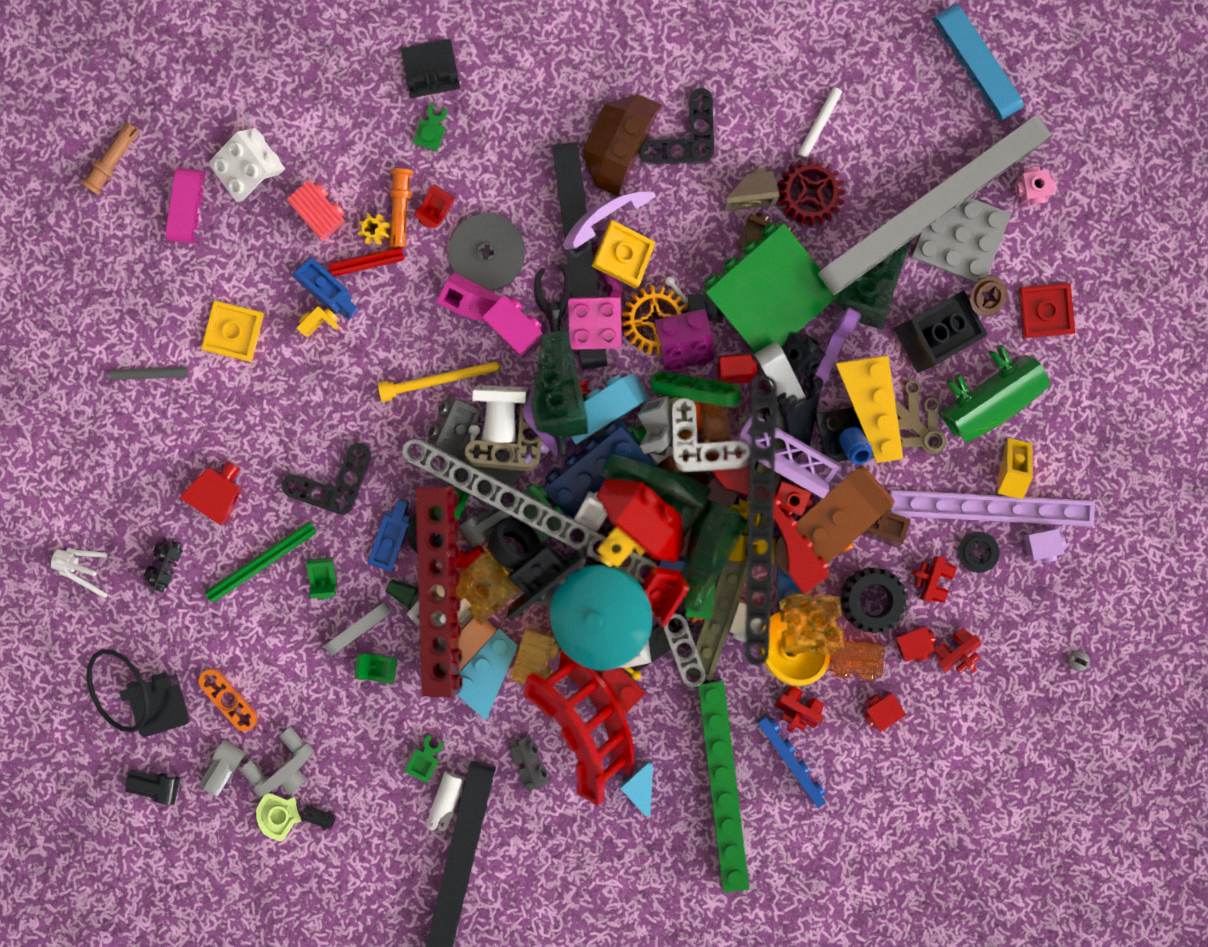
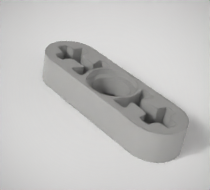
M385 603L380 604L328 642L324 648L332 657L392 612Z

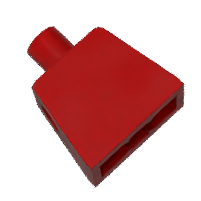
M230 461L226 462L220 472L208 467L180 496V499L219 525H226L243 488L233 481L241 468Z

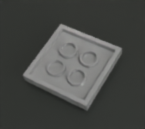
M968 198L921 232L911 258L977 283L978 278L987 277L1011 213L973 198Z

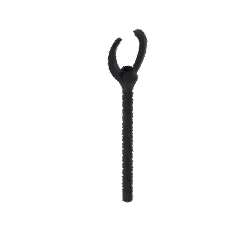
M560 263L558 267L564 275V289L560 301L547 303L542 294L541 278L546 270L544 268L537 272L534 283V296L537 305L545 314L550 324L556 409L555 419L557 425L558 456L568 455L560 324L564 309L571 295L573 281L569 268L565 264Z

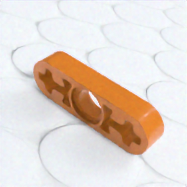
M208 669L202 672L198 680L200 688L228 720L240 731H248L254 728L258 721L256 711L226 677L217 669ZM207 674L210 677L213 675L217 677L215 683L219 688L222 687L223 684L226 686V688L221 690L217 694V696L213 694V692L217 691L215 686L206 685V682L208 681L206 677ZM229 692L234 695L235 704L232 707H226L222 703L224 693ZM240 703L243 705V708L239 709V711L243 715H246L248 713L251 715V718L249 719V722L251 723L250 725H248L247 723L243 725L240 724L239 721L242 719V717L238 714V712H236L234 715L230 713L231 711L235 710L240 705Z

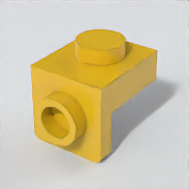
M318 306L312 313L308 311L298 321L300 325L297 329L308 338L324 321H327L335 330L340 326L335 322L338 317L328 308L323 310Z

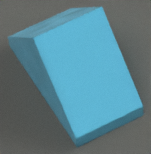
M646 761L631 777H628L620 785V789L645 816H650L652 761Z

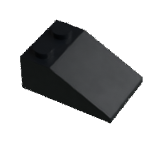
M965 290L893 328L917 373L936 366L988 335L978 315L969 306L970 300Z

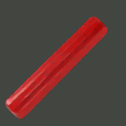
M401 247L339 260L329 263V271L333 277L397 263L404 260V253Z

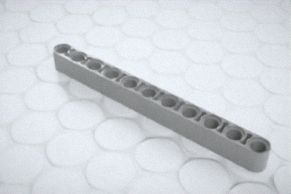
M1037 115L834 260L822 269L818 276L830 292L836 295L1048 141L1053 134Z
M413 439L404 445L403 456L410 463L577 550L585 546L588 549L587 555L604 563L599 558L601 554L595 552L593 545L599 540L605 541L608 536L575 521L568 515L424 440ZM414 443L419 444L422 448V455L419 458H414L410 454V447ZM438 455L442 456L446 463L442 470H437L433 466V459ZM458 468H465L468 471L469 477L466 482H460L456 478ZM481 480H488L491 483L492 490L489 494L480 492L479 483ZM504 492H511L515 496V503L512 506L503 504L502 495ZM526 505H535L538 508V516L535 518L526 516ZM556 516L560 518L562 522L561 528L558 530L549 528V517ZM575 528L583 530L585 533L584 540L581 542L572 540L571 531ZM632 550L629 554L631 563L627 566L620 565L617 568L630 574L636 581L644 583L646 578L641 576L640 568L644 565H651L652 567H658V565L652 559L644 555L640 556L637 554V551Z

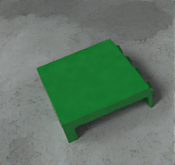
M772 222L761 231L763 235L756 241L753 239L745 244L742 248L743 252L737 258L732 257L723 264L724 269L717 275L709 276L703 283L704 287L700 289L701 293L708 296L752 350L750 351L752 354L775 341L782 347L792 333L800 331L840 295V293L833 295L818 276L821 269L784 223Z

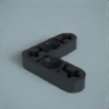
M697 88L690 95V139L646 141L640 150L643 162L649 165L702 164L711 160L714 154L713 98L709 90ZM698 94H703V98L708 99V101L704 102L703 112L709 111V115L704 113L693 114V111L699 112V104L694 102V99L698 98ZM703 119L707 121L709 129L703 133L696 131L694 124L697 120ZM709 136L710 140L705 139L704 145L705 149H709L710 152H707L705 157H700V153L695 152L700 147V139L694 140V137L705 138ZM662 145H667L665 152L667 159H662L663 154H655L654 159H649V155L644 154V151H648L649 146H654L655 151H662ZM675 145L681 146L684 149V155L679 159L673 158L669 152L671 147Z
M355 443L349 447L335 488L299 475H289L282 482V491L288 497L337 514H348L354 508L371 460V450L362 443ZM360 447L363 448V453L366 454L365 459L360 458L357 465L363 466L362 471L347 467L349 462L355 463L356 456L352 454L354 450L358 451ZM350 471L355 472L358 476V482L354 486H348L344 482L345 474ZM297 479V484L302 487H306V482L310 483L311 485L306 490V498H302L304 492L295 490L292 494L290 492L291 488L287 486L288 482H293ZM340 486L346 490H354L353 496L349 493L347 494L346 502L349 503V506L343 507L342 510L338 509L339 505L336 503V499H341L344 492L339 491ZM321 487L325 491V498L321 502L314 501L311 496L313 489Z

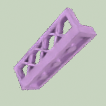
M752 413L735 437V442H744L749 446L750 453L751 435L747 431L751 427ZM776 427V438L784 440L787 448L775 449V471L824 499L829 492V482L839 470L840 464ZM764 433L763 436L756 437V444L761 448H767L770 445L771 438L768 434ZM803 451L807 453L809 461L797 462L793 460L792 452ZM758 460V462L770 468L768 461ZM824 463L831 467V469L823 477L815 472L814 465Z

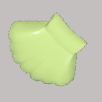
M267 793L263 796L256 809V819L259 828L263 834L277 841L284 840L294 823L301 822L295 797L285 800Z

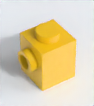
M616 527L599 547L598 551L601 553L599 558L609 567L613 564L619 567L637 544Z

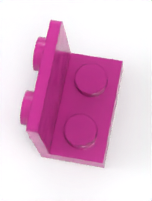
M611 291L610 297L569 298L570 349L622 348L621 291Z

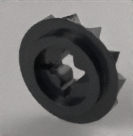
M972 532L964 537L958 546V558L963 567L971 572H987L996 565L999 559V546L991 535L984 532ZM975 542L979 548L989 549L981 554V562L977 556L968 555L975 550Z

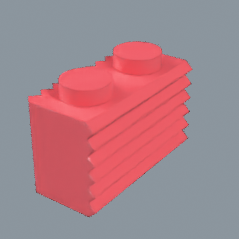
M308 180L286 200L314 233L324 241L346 223L341 217L345 212L336 202L333 204L329 203L325 198L328 192L319 182L314 185L311 180Z

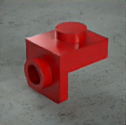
M434 184L430 187L421 207L413 215L419 219L422 225L428 228H436L443 223L456 197Z

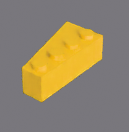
M884 354L835 362L864 434L872 447V453L876 462L903 459L889 356Z

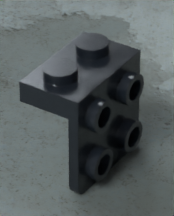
M163 672L151 676L152 681L145 683L150 701L149 716L144 726L138 730L140 736L147 737L186 725L190 722L177 674L167 676V673ZM138 681L127 683V689L119 691L122 701H130L136 724H139L144 713V699Z

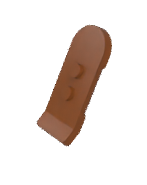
M859 466L829 492L824 499L819 501L796 522L798 527L795 529L801 537L805 534L812 542L814 547L811 550L818 558L821 555L829 564L890 510L895 501L865 467ZM781 536L776 545L775 556L779 567L787 574L786 548Z

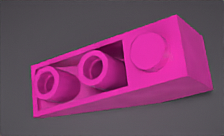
M454 272L446 281L436 303L459 315L486 323L482 317L502 297Z

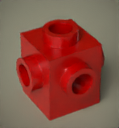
M781 477L775 494L783 504L779 508L786 515L790 514L795 517L798 514L802 516L805 509H810L814 496L806 488L788 478Z

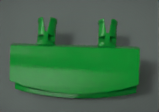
M998 345L996 349L999 355L991 350L988 353L999 369L997 374L969 391L961 374L953 375L956 384L947 379L946 384L950 387L957 400L940 411L939 414L953 435L959 438L962 437L965 443L1001 425L1040 396L1051 384L1039 361L1028 355H1023L1012 362L1004 345Z

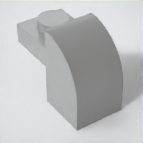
M668 396L645 402L638 414L647 432L640 444L644 454L662 452L669 445L673 444V406Z

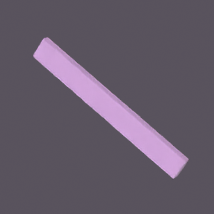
M889 490V494L893 497L895 503L888 512L899 516L1094 526L1095 501L1033 497L1019 499L996 495Z

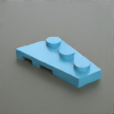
M500 628L460 672L463 677V686L457 695L485 720H487L518 648V644Z

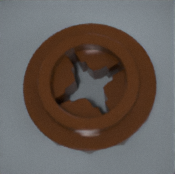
M987 275V277L978 278V282L971 286L972 291L968 295L970 299L969 306L976 314L992 316L998 313L1005 305L1007 287L1000 278ZM982 291L989 292L991 297L994 299H985V297L982 296Z

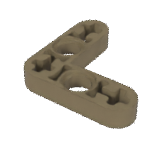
M521 403L519 412L517 444L472 441L466 446L464 454L468 464L475 467L532 471L538 466L542 439L538 435L533 440H528L523 436V431L526 428H531L527 422H523V420L526 421L523 416L525 403ZM527 447H532L531 458H535L531 460V463H526V460L521 458L525 457ZM474 448L479 449V453H481L479 459H475L474 455L471 454ZM488 449H492L491 461L487 460L488 455H483L488 453ZM499 450H505L509 453L510 458L505 462H500L496 459L495 453Z

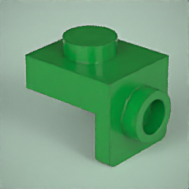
M333 557L308 559L306 565L310 582V599L325 600L334 597L337 590V577Z
M359 653L354 666V678L388 684L394 683L398 658L373 653Z

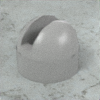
M1074 651L1068 658V664L1075 671H1085L1090 665V658L1083 651ZM1075 657L1086 661V664L1083 666L1075 662Z

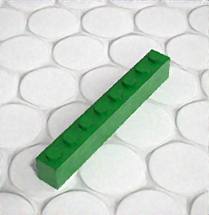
M723 679L703 681L697 687L722 889L724 893L750 890L725 684Z

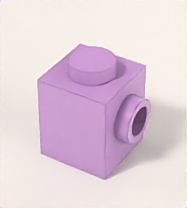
M1049 529L1023 535L1028 560L1035 561L1041 559L1042 563L1057 561L1058 555L1065 554L1063 548H1066V540L1064 534L1060 533L1059 529Z

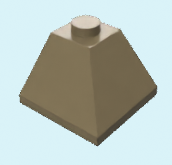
M766 168L751 170V174H747L726 198L723 206L724 212L774 206L779 198V191L773 171L766 172Z

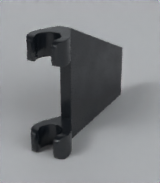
M811 375L804 380V386L810 395L797 403V397L793 394L787 398L786 393L783 392L777 397V402L783 411L786 433L810 446L819 395L823 387V380L817 378L813 382V376ZM803 451L792 452L793 459L802 454Z

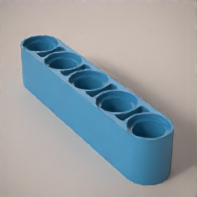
M954 3L934 16L932 19L934 25H938L942 31L940 32L941 36L949 47L952 46L956 52L954 53L955 57L963 68L966 67L970 73L968 76L977 89L980 88L984 94L982 97L991 110L994 109L998 115L996 117L997 120L1003 121L1023 108L1024 104L1019 93L963 9L957 3Z

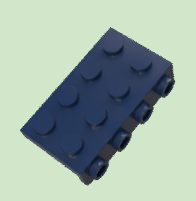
M621 419L617 423L613 421L604 428L603 434L597 439L595 437L591 438L583 446L584 450L579 454H571L565 460V465L559 470L555 468L545 477L546 481L543 490L566 515L574 519L588 492L591 491L595 494L606 479L642 482L659 468V464L649 453L644 454L640 443L626 429L625 422Z

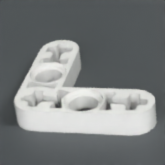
M686 398L679 399L673 404V452L675 465L679 470L739 469L749 464L750 448L744 442L698 444L695 404ZM682 408H687V421L682 422ZM682 430L692 432V436L686 440L680 439L678 434ZM715 451L720 457L718 460L710 462L705 459V455L708 452ZM723 451H727L728 460H724ZM736 451H741V459H736ZM697 453H700L701 462L697 461ZM684 454H689L688 462H683Z

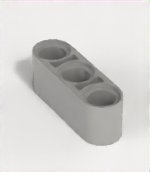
M776 341L753 354L762 375L770 376L775 380L777 384V397L783 392L786 393L787 398L793 394L797 397V403L806 398L783 350ZM765 379L770 391H772V383Z
M674 613L671 619H680L682 621V628L678 632H671L668 629V624L663 626L684 683L688 686L696 687L704 681L705 671L686 620L682 615ZM688 643L691 646L689 655H678V645ZM691 667L700 670V676L695 681H690L686 678V671Z

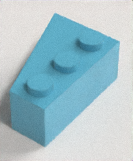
M635 373L622 378L619 375L613 377L606 382L607 388L601 392L597 388L585 396L587 401L581 405L575 402L565 409L567 413L565 414L566 430L575 444L583 442L611 422L630 413L631 410L642 403L651 400Z

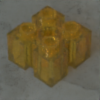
M490 549L460 574V583L457 586V597H460L461 601L466 598L471 604L467 610L480 625L496 614L507 602L522 591L509 579L510 573L505 570L503 565L496 561Z
M791 594L779 602L781 622L787 623V629L782 632L783 653H804L811 649V654L831 655L844 648L843 628L836 626V620L841 617L840 597L821 595L812 601V595Z
M531 627L525 629L510 677L511 681L525 685L526 677L532 672L543 679H546L551 674L552 667L548 666L550 658L555 659L559 648L554 634Z

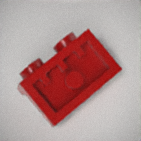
M622 668L595 670V673L602 679L619 702L624 716L646 694Z

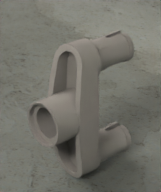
M292 727L283 732L279 738L293 753V759L274 775L266 777L252 760L240 769L254 788L252 790L258 797L271 792L280 785L290 795L307 781L299 769L311 757L314 750L308 743L305 744Z

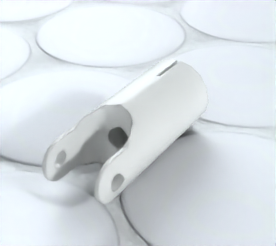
M444 772L427 820V828L429 830L437 828L440 818L441 821L438 829L440 831L447 830L466 781L464 777L451 772Z

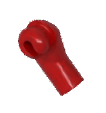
M477 545L469 552L459 550V558L456 560L457 567H471L486 555L484 549Z

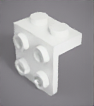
M256 128L236 132L209 162L214 173L236 202L243 201L265 178L277 176L285 170L279 157L270 149L263 135Z

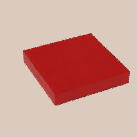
M1071 283L1018 288L1023 339L1076 334Z

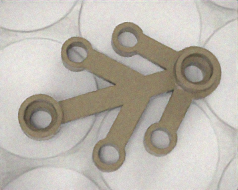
M910 380L904 387L905 392L908 394V410L895 399L897 416L900 418L898 419L899 430L912 429L920 437L903 438L900 436L902 448L922 447L929 454L940 453L946 446V437L942 431L938 430L937 410L940 407L939 401L931 397L923 403V408L927 412L926 428L919 419L918 393L921 390V386L918 381ZM910 383H914L917 386L915 393H911L908 390ZM928 401L935 402L936 407L934 410L928 409ZM933 436L937 439L936 446L929 444L928 440L930 437Z

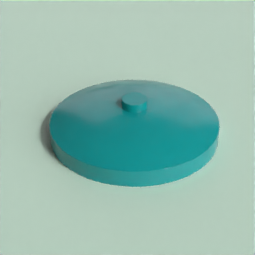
M600 564L590 565L578 572L571 573L566 581L557 588L551 603L550 620L556 641L572 660L590 669L611 670L632 661L644 649L651 634L652 610L642 586L630 574L617 567Z

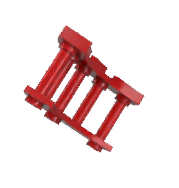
M561 650L558 669L546 679L541 678L534 672L526 677L523 697L537 706L548 718L553 716L562 728L559 732L569 750L575 752L578 762L575 765L577 775L576 793L594 805L599 806L604 801L605 783L620 770L631 777L634 772L633 740L619 702L595 671L576 663L563 650ZM566 675L580 687L567 699L553 687ZM588 696L598 712L584 723L575 711L574 706ZM604 722L609 739L599 748H596L590 732ZM610 752V765L603 770L602 758Z

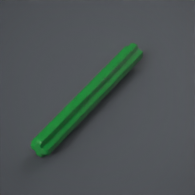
M311 522L305 523L206 590L207 598L211 602H216L317 533L316 528Z

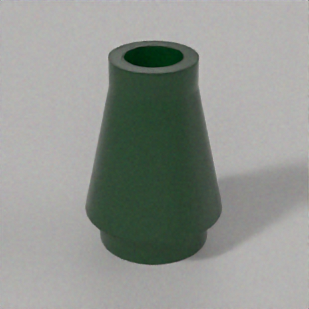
M394 579L388 583L386 593L394 597L408 610H411L419 600V586L399 582Z

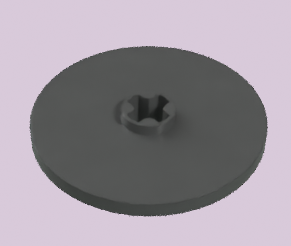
M478 214L463 221L454 231L449 244V260L453 271L489 291L497 290L507 286L520 273L525 260V245L519 230L506 218L495 214ZM486 245H490L489 248L494 251V254L489 255L488 259H484V255L480 254V250L485 249Z

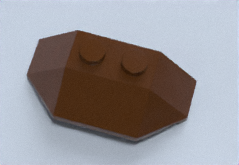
M639 94L604 104L583 148V153L596 187L615 196L620 195L662 104Z

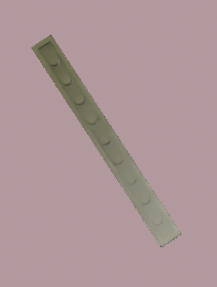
M776 438V450L787 448L784 440ZM758 462L756 471L760 474H766L770 471V468ZM776 471L774 477L775 494L782 477ZM759 513L760 520L757 526L764 527L767 515ZM737 530L734 532L735 535L748 536V532L746 534ZM724 561L715 587L711 620L704 619L695 645L705 671V679L708 681H712L747 579V562ZM695 667L687 670L688 674L700 676V670Z

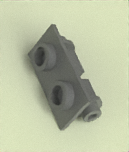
M527 735L521 740L517 739L510 742L511 748L509 750L515 765L525 764L524 768L518 770L523 786L527 787L528 791L534 789L538 790L548 783L547 770L544 765H541L538 757V746L535 741H532L531 736Z

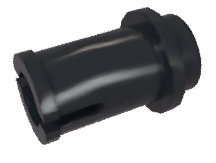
M310 805L305 806L303 811L313 814V816L302 813L301 821L320 826L323 831L332 829L336 819V815L332 814V811L325 812Z

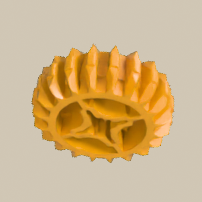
M650 286L649 295H647L644 288L640 289L642 298L633 294L631 298L635 304L630 302L625 304L631 312H622V316L629 318V320L621 322V326L630 327L629 330L624 332V336L628 337L633 334L634 337L629 341L630 345H634L639 341L640 344L637 350L641 352L644 345L648 346V355H651L652 348H657V355L662 354L656 327H654V323H649L648 321L649 318L652 319L654 308L659 319L682 314L688 308L687 305L678 306L682 301L681 296L675 300L672 299L674 290H670L668 296L663 295L665 291L664 286L660 287L659 294L655 293L654 286ZM657 300L670 305L675 311V315L662 313ZM650 301V313L647 316L634 319L638 308ZM636 327L650 328L654 341L644 338L637 331Z

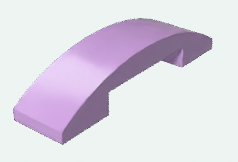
M636 192L621 195L596 205L584 214L570 230L563 243L564 249L577 248L595 236L591 227L593 224L622 206L625 211L641 207L656 197L654 192Z

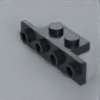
M547 543L510 572L509 579L524 594L509 605L507 618L511 621L516 616H523L535 601H542L554 586H561L569 574L573 571H580L587 563L588 549L583 546L568 559L564 560Z

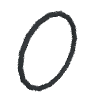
M101 649L94 653L87 665V684L90 696L98 712L110 725L120 731L133 733L144 726L149 716L150 701L146 685L138 669L126 656L116 650ZM103 654L114 655L122 660L134 673L141 687L144 699V713L139 724L133 727L122 726L112 720L102 708L95 694L92 682V667L96 658Z

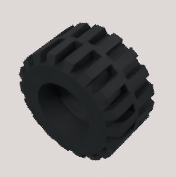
M864 568V570H858L854 572L853 576H849L846 579V584L841 588L842 596L839 597V601L842 604L840 606L841 611L845 614L847 621L860 630L870 633L887 632L889 628H895L898 625L897 622L905 617L903 615L904 610L908 609L906 604L908 594L904 591L905 585L899 581L900 578L884 569ZM869 585L881 586L888 596L885 610L874 616L863 612L859 602L862 591Z

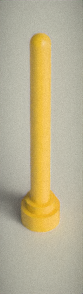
M490 362L394 384V382L389 383L388 380L378 382L382 403L392 401V398L397 397L399 393L497 372L500 369V364L498 362Z

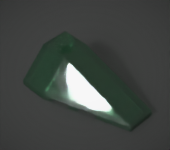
M911 240L841 290L836 304L844 311L850 308L859 312L858 323L883 330Z
M567 330L542 334L530 405L535 430L560 438L588 434L587 414Z
M615 454L611 455L601 473L606 479L642 482L681 515L684 538L704 508L712 490L689 476Z
M705 499L693 521L682 576L688 585V591L680 604L697 613L700 612L748 523V520L737 511L716 501Z

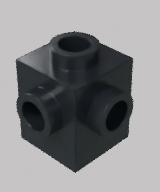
M792 333L781 348L793 372L796 374H812L820 367L821 361L826 355L821 350L820 343L807 334Z

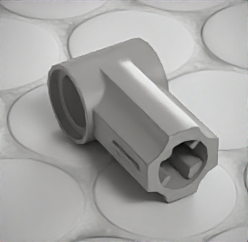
M224 740L216 750L212 758L213 762L199 785L210 794L219 796L231 775L240 767L239 763L242 758L246 757L247 753Z

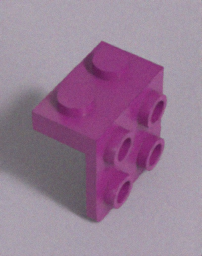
M705 309L655 320L665 371H680L684 367L692 365L701 366L714 359L713 334Z

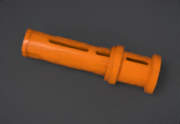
M392 168L390 170V174L393 175L392 190L389 191L390 198H392L389 246L406 248L408 200L412 197V192H410V176L413 175V170Z

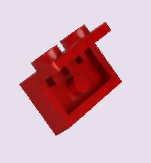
M653 567L642 585L651 605L652 616L656 617L660 626H666L688 591V585L681 572Z

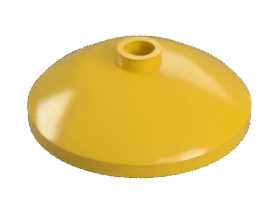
M783 610L771 616L769 656L764 663L766 668L778 680L792 686H806L820 679L828 668L831 655L827 635L820 624L811 616L797 610ZM764 623V625H763L761 631H763V630L765 629V627H766V626H765V623ZM759 646L760 655L762 657L765 654V651L761 646ZM784 649L788 650L789 656L786 655Z

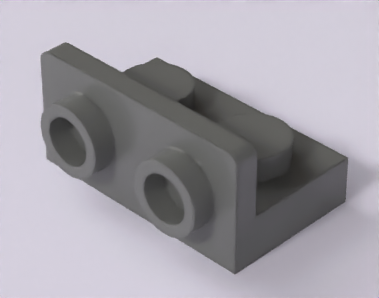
M448 396L439 407V416L436 423L429 429L428 443L462 458L471 438L469 427L477 424L482 411Z

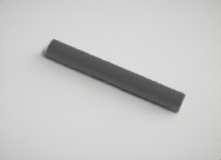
M188 367L110 371L111 380L189 377Z

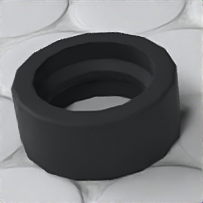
M507 519L500 522L489 537L488 547L497 562L504 567L514 570L540 549V542L537 534L527 524L516 519ZM503 536H509L517 540L522 545L525 553H519L510 548Z

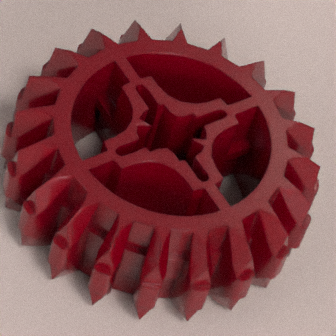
M809 158L807 166H805L802 159L798 160V169L793 164L789 165L790 173L783 171L781 176L784 180H779L777 186L783 189L778 190L779 197H784V199L778 201L777 205L787 206L782 211V214L787 215L791 212L790 222H793L796 217L800 218L798 222L800 227L803 226L805 220H808L809 228H813L814 220H816L819 226H823V217L828 222L832 221L831 213L838 215L840 212L836 205L842 206L844 204V200L838 197L846 193V190L838 189V187L844 184V180H835L839 175V171H834L831 174L829 172L832 168L830 163L826 168L821 167L823 164L822 159H819L817 164L813 165V159ZM803 174H816L823 179L812 182L807 177H803ZM795 179L798 182L797 186L801 194L793 201L790 187ZM829 185L831 199L826 207L823 203L824 199L821 196V191ZM810 187V190L811 188L815 190L819 187L814 198L811 195L810 198L806 196L802 199L807 192V188ZM803 204H811L819 211L806 212L798 207Z

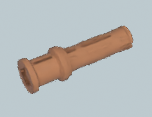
M125 122L101 159L92 163L93 168L86 178L81 179L79 183L99 196L101 194L100 189L107 179L113 177V168L140 131L135 129L130 123Z

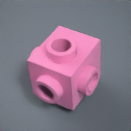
M1033 167L1024 170L1025 173L1018 177L1015 183L1016 194L1020 197L1021 204L1030 203V206H1036L1046 203V200L1055 191V181L1053 176H1050L1049 169L1040 170V167ZM1035 181H1038L1039 188L1035 186Z

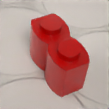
M751 353L719 356L717 360L718 381L731 384L750 383L751 379L755 378V374H757L756 358H751Z

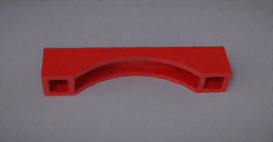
M736 451V459H741V452L738 453ZM748 465L739 469L710 470L724 490L749 498L750 468ZM759 486L754 491V495L758 500L764 501L769 497V493L764 486ZM774 493L773 521L779 529L785 544L787 574L801 593L805 594L830 576L827 572L830 567L821 555L818 558L811 550L814 545L805 534L802 537L795 529L798 527V524L790 514L785 516L779 508L783 504Z

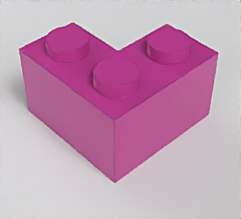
M503 295L482 318L523 359L544 337L541 331L543 328L532 315L527 318L521 312L524 307L513 296L508 299Z

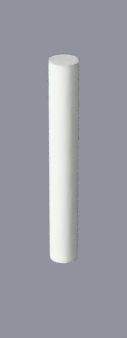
M833 87L797 154L800 157L807 159L842 93L839 88Z

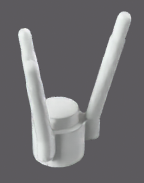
M69 547L66 551L56 550L51 560L52 569L58 570L60 575L72 579L104 598L107 597V593L71 573L77 570L95 576L96 571L78 565V558L75 556L107 557V553L75 550Z

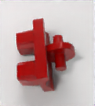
M934 556L928 574L926 573L929 564L922 562L919 571L912 569L910 574L917 576L914 586L918 588L922 587L924 579H926L920 596L921 600L945 603L949 590L939 587L937 584L940 576L953 580L957 567L946 562V558Z
M961 628L953 635V639L960 646L952 652L943 643L935 649L934 653L944 673H947L961 661L962 663L956 667L960 674L967 668L972 673L977 671L974 663L980 659V656L975 652L969 658L967 657L981 646V640L976 634L972 636L967 630Z
M790 686L776 700L774 706L784 711L781 719L788 722L787 731L792 732L795 727L804 731L807 725L815 728L824 719V716L821 715L824 703L816 698H811L807 706L800 704L799 700L803 692L795 686Z

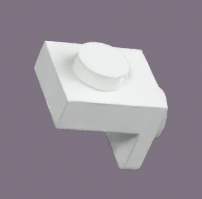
M589 491L574 520L598 532L607 514L602 503L596 498L598 491L595 494Z

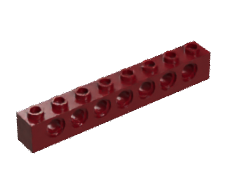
M424 485L416 488L422 697L452 698L460 693L463 686V677L459 672V664L462 662V650L459 648L462 628L461 624L458 623L461 600L460 597H457L460 573L457 570L456 562L459 558V546L456 544L459 522L455 518L458 495L455 492L454 485ZM436 506L442 511L441 519L435 516L434 510ZM436 533H439L442 536V545H439L436 542ZM437 559H439V560H441V561L443 562V565H444L443 571H440V570L437 568V566H436V560H437ZM437 585L444 589V597L437 593ZM438 611L444 614L445 623L438 619ZM439 637L446 642L445 649L440 647L438 643ZM439 663L446 667V674L439 670Z

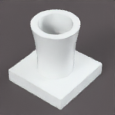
M477 385L473 390V401H486L485 425L481 440L490 442L517 441L515 402H526L528 387Z

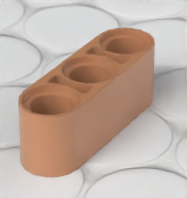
M480 613L461 632L459 648L462 650V662L459 664V671L497 631ZM439 663V670L446 674V667Z

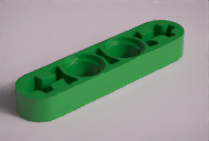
M657 372L650 377L651 391L656 394L686 398L725 407L735 406L741 402L740 387L736 384L671 372Z

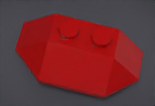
M606 479L601 485L596 498L602 503L604 511L611 522L653 558L675 563L685 545L681 515L642 482Z

